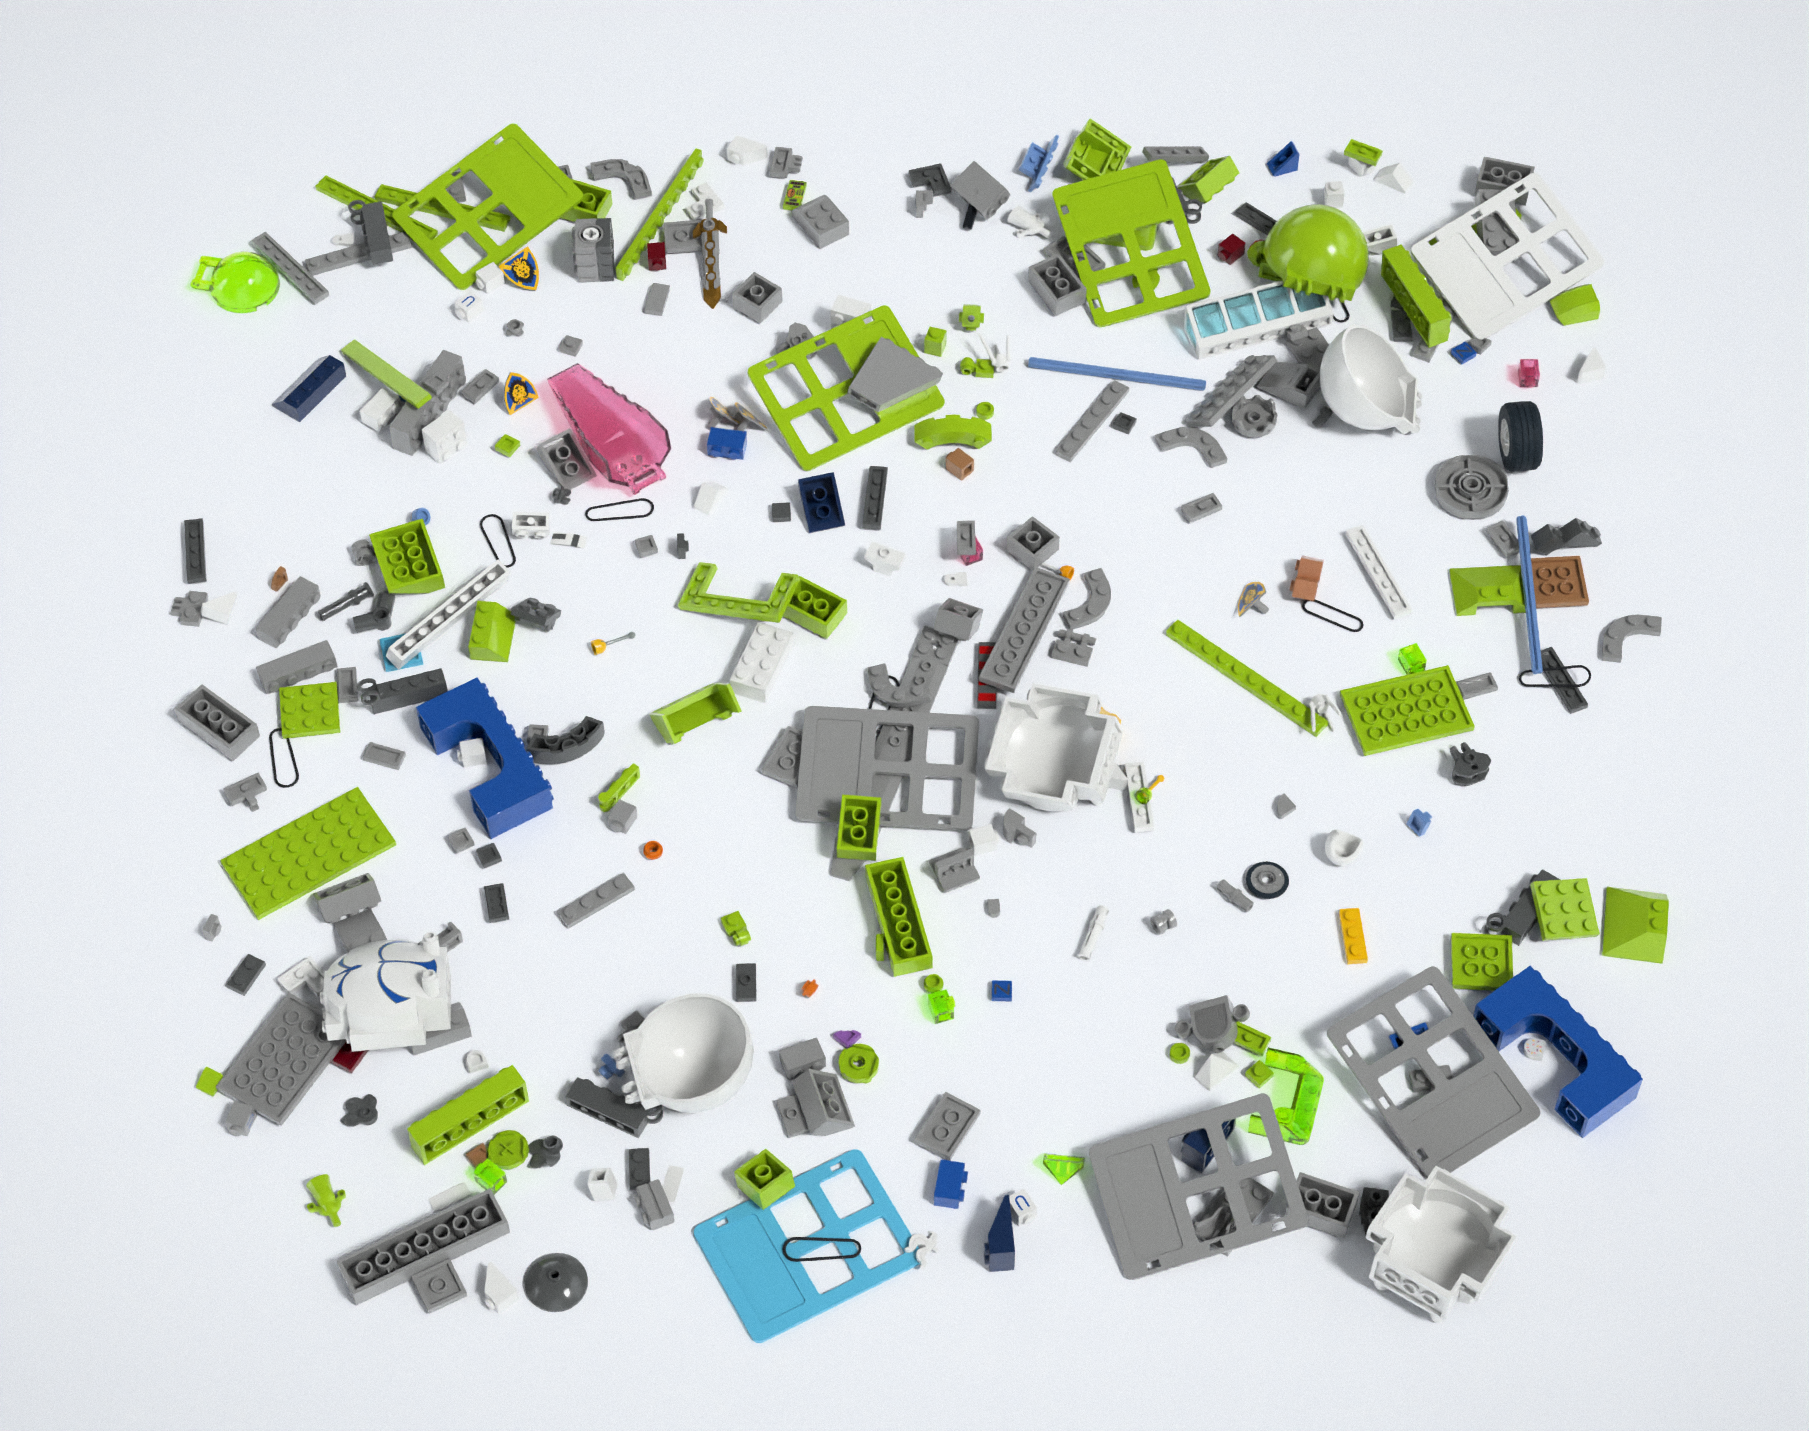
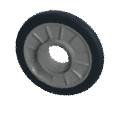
M1263 861L1254 864L1248 870L1246 884L1255 896L1263 899H1274L1284 894L1287 890L1289 876L1286 870L1279 864ZM1264 877H1270L1272 878L1273 882L1267 884L1264 883L1262 879Z

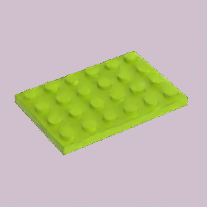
M1449 665L1340 690L1339 695L1364 756L1474 731L1475 728Z

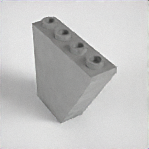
M881 337L849 386L847 395L876 412H880L938 384L944 373L936 366L925 363L922 358L910 354L907 349L896 346L890 339Z

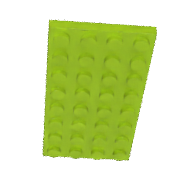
M357 786L221 859L220 862L256 918L260 920L393 848L397 844Z

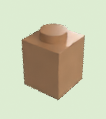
M958 447L946 456V470L962 481L974 471V459Z

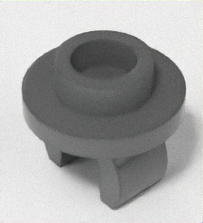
M561 485L555 488L552 494L554 502L557 504L560 502L565 505L569 504L571 499L567 497L571 494V490L564 489Z

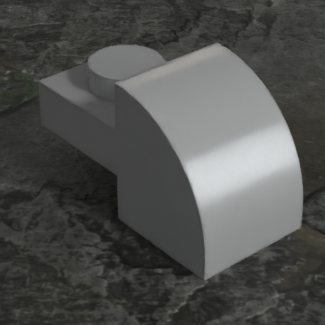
M1009 808L1003 818V834L1005 839L1010 844L1017 839L1020 844L1033 848L1036 844L1037 833L1025 826V817Z

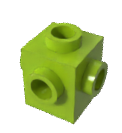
M963 304V312H959V322H962V327H966V330L976 331V328H980V323L984 324V313H981V305ZM973 315L975 319L970 320L968 316Z

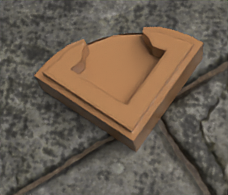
M280 566L274 574L271 589L275 592L279 591L288 581L286 568Z
M484 1143L466 1153V1157L477 1171H480L487 1161V1151Z

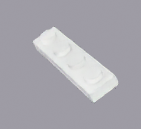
M1144 761L1125 763L1124 768L1128 779L1127 787L1134 831H1154L1155 826L1150 796H1143V790L1148 789Z

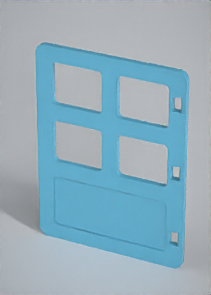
M853 1149L795 1177V1187L764 1210L750 1199L694 1228L695 1239L754 1342L763 1343L920 1265L916 1259V1252L920 1248L917 1246L911 1253L904 1251L908 1247L912 1235L860 1150ZM841 1162L842 1168L832 1172L830 1167ZM849 1169H854L874 1204L844 1219H840L820 1184ZM800 1193H805L825 1226L822 1230L807 1237L851 1239L849 1236L851 1232L879 1218H883L904 1253L874 1269L867 1267L860 1254L855 1258L844 1259L854 1278L824 1294H819L802 1263L790 1261L784 1256L782 1249L788 1239L770 1209ZM727 1218L728 1223L718 1228L715 1223ZM799 1240L795 1243L789 1242L786 1246L787 1255L795 1259H799L829 1243H835L842 1256L854 1255L858 1250L853 1242Z

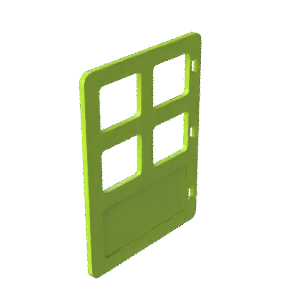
M511 123L394 210L392 217L459 290H466L476 282V271L492 262L498 266L581 203L584 195L517 124ZM502 137L504 140L496 145L494 142ZM460 169L461 172L454 177L452 173ZM472 171L493 194L473 210L466 212L446 191V188L467 172ZM436 199L456 222L436 238L430 240L409 217L430 200ZM417 200L419 204L411 209L409 206ZM499 205H504L521 222L524 229L499 246L477 223ZM466 232L488 255L466 273L462 274L443 255L441 249Z
M1165 160L1151 161L1061 186L1053 190L1052 197L1080 281L1087 289L1086 299L1097 327L1110 326L1203 300L1210 296L1211 289ZM1067 206L1069 213L1063 215L1061 207ZM1172 221L1181 247L1143 257L1134 231ZM1121 235L1130 261L1098 271H1092L1084 245ZM1082 253L1084 260L1079 262L1077 254ZM1185 261L1195 287L1165 297H1156L1148 271ZM1128 276H1135L1144 302L1106 312L1097 286ZM1098 300L1100 307L1095 309L1092 301Z
M882 305L749 367L747 375L804 471H811L943 408L945 399L938 387L934 385L880 412L875 411L880 422L855 434L849 432L835 408L833 401L847 395L849 386L881 337L890 339L896 346L905 348L910 354L919 357L889 306ZM872 316L873 321L865 324L863 320ZM824 339L825 343L818 347L814 343L818 340ZM834 344L852 372L853 377L825 389L806 356ZM775 361L777 366L768 369L766 365ZM793 364L811 393V397L784 409L779 404L764 376L784 366ZM815 409H819L838 442L813 454H809L793 428L791 421Z

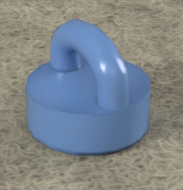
M426 508L415 509L412 513L411 522L423 518L425 525L429 524L431 518L429 511Z

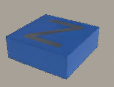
M1466 341L1451 349V354L1461 364L1475 358L1477 354Z
M992 980V1001L1012 1002V981Z

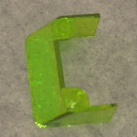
M1268 1047L1265 1059L1267 1067L1299 1075L1291 1108L1278 1107L1274 1112L1284 1142L1305 1145L1311 1138L1324 1077L1303 1056ZM1251 1114L1248 1133L1267 1137L1261 1116Z

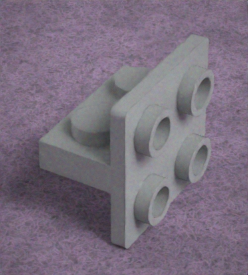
M965 847L929 860V864L945 893L980 880V875L974 866V853L972 849L966 850Z

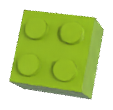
M766 1148L734 1171L737 1187L763 1210L795 1187L792 1170Z

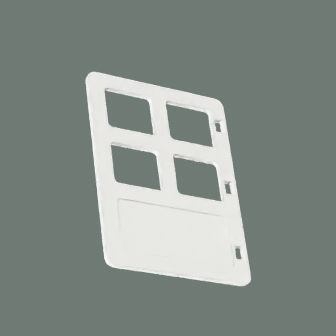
M1537 173L1529 174L1417 242L1411 248V255L1472 336L1479 340L1488 339L1595 273L1605 263L1598 250ZM1522 185L1524 190L1517 193L1515 189ZM1530 190H1534L1556 218V220L1534 233L1529 232L1509 206L1510 202ZM1479 211L1481 216L1474 219L1471 215ZM1494 212L1498 213L1519 241L1497 256H1493L1471 227ZM1561 231L1568 233L1587 258L1586 262L1566 274H1562L1540 246L1541 243ZM1436 238L1438 242L1431 246L1428 241ZM1526 253L1531 256L1550 281V284L1529 297L1522 295L1503 270L1504 266Z

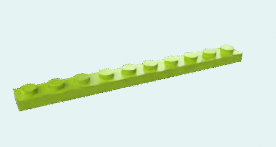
M695 148L616 266L618 280L624 281L626 276L630 275L632 267L635 263H638L642 252L646 251L647 243L654 239L656 231L659 227H662L664 219L667 215H670L672 207L675 203H678L680 195L683 191H686L688 183L691 179H694L698 168L702 167L704 162L702 150Z
M1177 619L1166 630V636L1313 736L1317 737L1328 726V720L1315 712L1316 731L1313 732L1311 710L1309 707Z

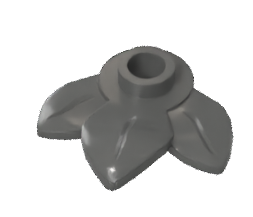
M368 1094L363 1099L359 1097L348 1099L345 1103L348 1113L341 1119V1122L352 1127L360 1123L364 1125L374 1124L378 1119L376 1097Z
M551 1135L545 1138V1140L538 1139L528 1145L529 1153L533 1154L530 1167L537 1169L544 1167L546 1164L550 1167L556 1165L561 1158L562 1140L555 1135Z

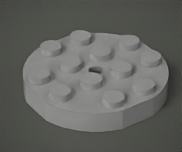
M1480 455L1455 456L1443 463L1436 474V498L1446 511L1462 519H1485L1496 514L1505 505L1509 492L1508 478L1503 468L1487 457Z

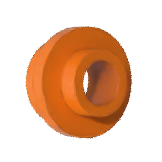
M649 841L644 846L643 853L646 858L655 860L662 856L663 847L657 841Z
M815 979L812 981L808 980L801 988L804 991L802 993L804 997L810 998L818 989L819 985Z

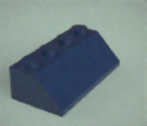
M331 355L318 358L272 403V406L296 421L301 422L346 377L344 363Z

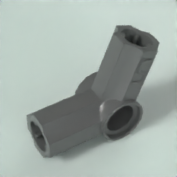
M388 591L379 593L377 605L373 612L353 617L356 633L376 628L381 631L388 630L392 625L391 616L396 599L395 594Z

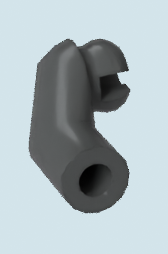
M1323 406L1320 409V415L1312 421V424L1317 429L1320 428L1332 416V410L1327 406Z

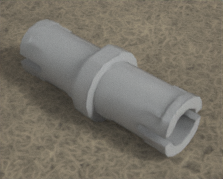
M1225 879L1218 883L1217 889L1226 895L1231 903H1236L1245 912H1249L1252 909L1254 902L1243 895L1242 890L1236 889Z

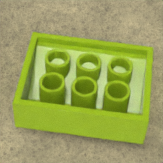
M423 518L369 534L389 593H431L446 588L443 574Z

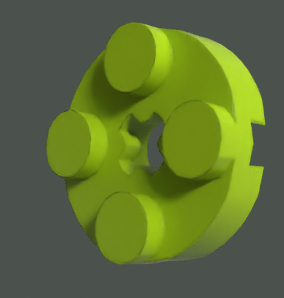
M861 1043L853 1044L852 1047L845 1048L839 1056L840 1074L850 1082L867 1084L878 1073L879 1057L871 1046ZM858 1060H862V1064L864 1065L857 1067L853 1063L858 1062Z

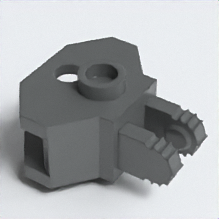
M1466 742L1460 744L1463 752L1461 754L1456 746L1450 748V754L1455 761L1451 777L1455 784L1470 786L1485 780L1492 761L1488 754L1470 749Z

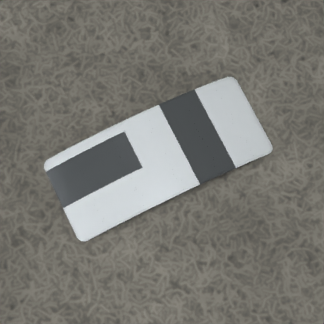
M554 532L550 544L569 545L584 549L587 537L572 533Z

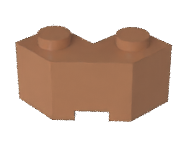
M1304 555L1301 556L1300 560L1297 559L1295 570L1298 571L1297 577L1291 581L1289 590L1293 592L1292 597L1310 601L1315 600L1324 559Z

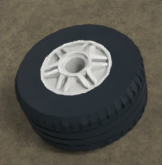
M1532 401L1508 402L1500 408L1498 418L1499 449L1502 463L1505 469L1510 472L1536 470L1542 462V421L1539 409Z

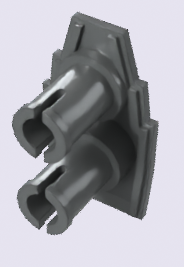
M1363 1188L1359 1215H1361V1224L1364 1227L1365 1236L1368 1227L1389 1198V1190Z

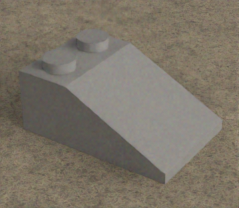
M571 428L538 444L536 450L558 484L563 486L564 489L572 490L597 476Z
M371 909L334 923L347 953L367 943L387 940L381 925Z

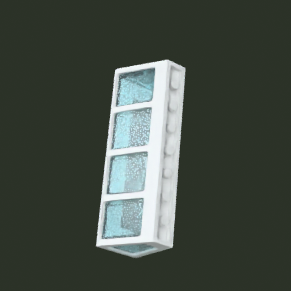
M1276 281L1271 284L1186 305L1184 331L1198 360L1285 338L1287 337L1285 330L1290 329L1293 325H1303L1307 331L1316 327L1319 329L1331 326L1334 313L1328 296L1311 293L1310 296L1305 295V291L1295 293L1294 289L1283 287V281Z

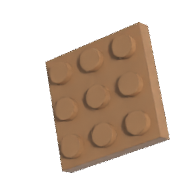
M1580 556L1531 558L1536 608L1587 606L1589 604Z

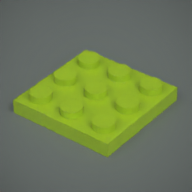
M337 681L279 688L283 739L341 733Z
M1587 878L1534 881L1530 884L1542 941L1588 938L1600 935Z
M1451 933L1453 989L1495 991L1512 979V935Z

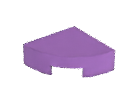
M840 1030L833 1034V1038L846 1049L852 1047L862 1037V1034L856 1030Z

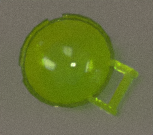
M249 251L234 252L224 258L201 256L196 276L190 283L193 289L210 291L211 296L217 302V306L232 313L244 314L257 311V307L265 303L268 306L276 298L280 289V279L275 267L265 257ZM206 267H214L210 281L202 280Z

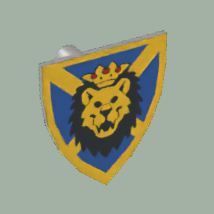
M528 246L499 265L503 274L517 286L537 290L539 282L538 264Z
M509 372L504 387V402L508 414L512 415L539 398L533 384L526 377L519 373Z
M709 397L708 401L712 406L709 412L713 416V419L707 425L709 428H715L723 417L739 426L740 423L716 398Z
M738 402L734 403V407L738 411L734 417L740 423L736 430L744 431L751 421L768 430L746 408Z
M1251 582L1245 586L1238 603L1239 617L1245 614L1253 605L1264 614L1269 611V608L1260 601V598L1267 593L1263 583Z

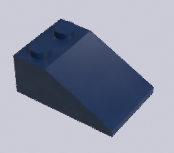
M834 472L798 479L797 484L809 533L846 526Z
M1236 1119L1222 1123L1226 1140L1235 1129ZM1200 1129L1184 1135L1182 1139L1183 1146L1180 1152L1182 1153L1181 1161L1203 1173L1214 1158L1207 1131Z
M1009 1195L1004 1196L988 1233V1243H984V1264L989 1265V1272L1011 1271L1015 1268V1245Z

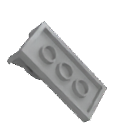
M1250 1178L1241 1181L1240 1187L1251 1223L1253 1224L1273 1197L1274 1192ZM1225 1189L1200 1222L1196 1221L1194 1224L1196 1236L1203 1242L1236 1231V1225ZM1221 1241L1209 1244L1214 1249L1223 1247ZM1228 1251L1222 1254L1228 1257L1232 1251Z

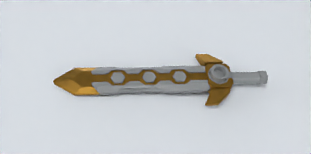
M706 199V219L697 224L693 230V238L695 239L700 235L702 238L703 297L709 307L714 309L721 299L719 231L727 234V226L720 219L713 218V200Z

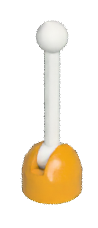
M1046 563L1041 565L1058 571L1060 576L1070 580L1074 575V567L1064 565L1061 568Z

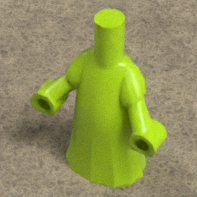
M322 1174L314 1177L307 1182L306 1187L310 1190L319 1206H315L312 1202L307 1205V1209L310 1213L319 1212L322 1216H329L333 1226L339 1227L342 1223L337 1212L341 1208L342 1200L346 1198L345 1190H339L337 1192L338 1197L335 1198L330 1176Z

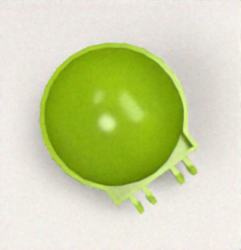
M1310 204L1295 208L1286 213L1274 224L1268 233L1263 249L1267 263L1282 278L1283 287L1292 288L1295 290V293L1305 291V295L1309 296L1311 293L1325 295L1332 301L1338 298L1342 303L1345 300L1352 301L1354 293L1362 284L1368 269L1369 250L1361 228L1348 214L1329 205Z

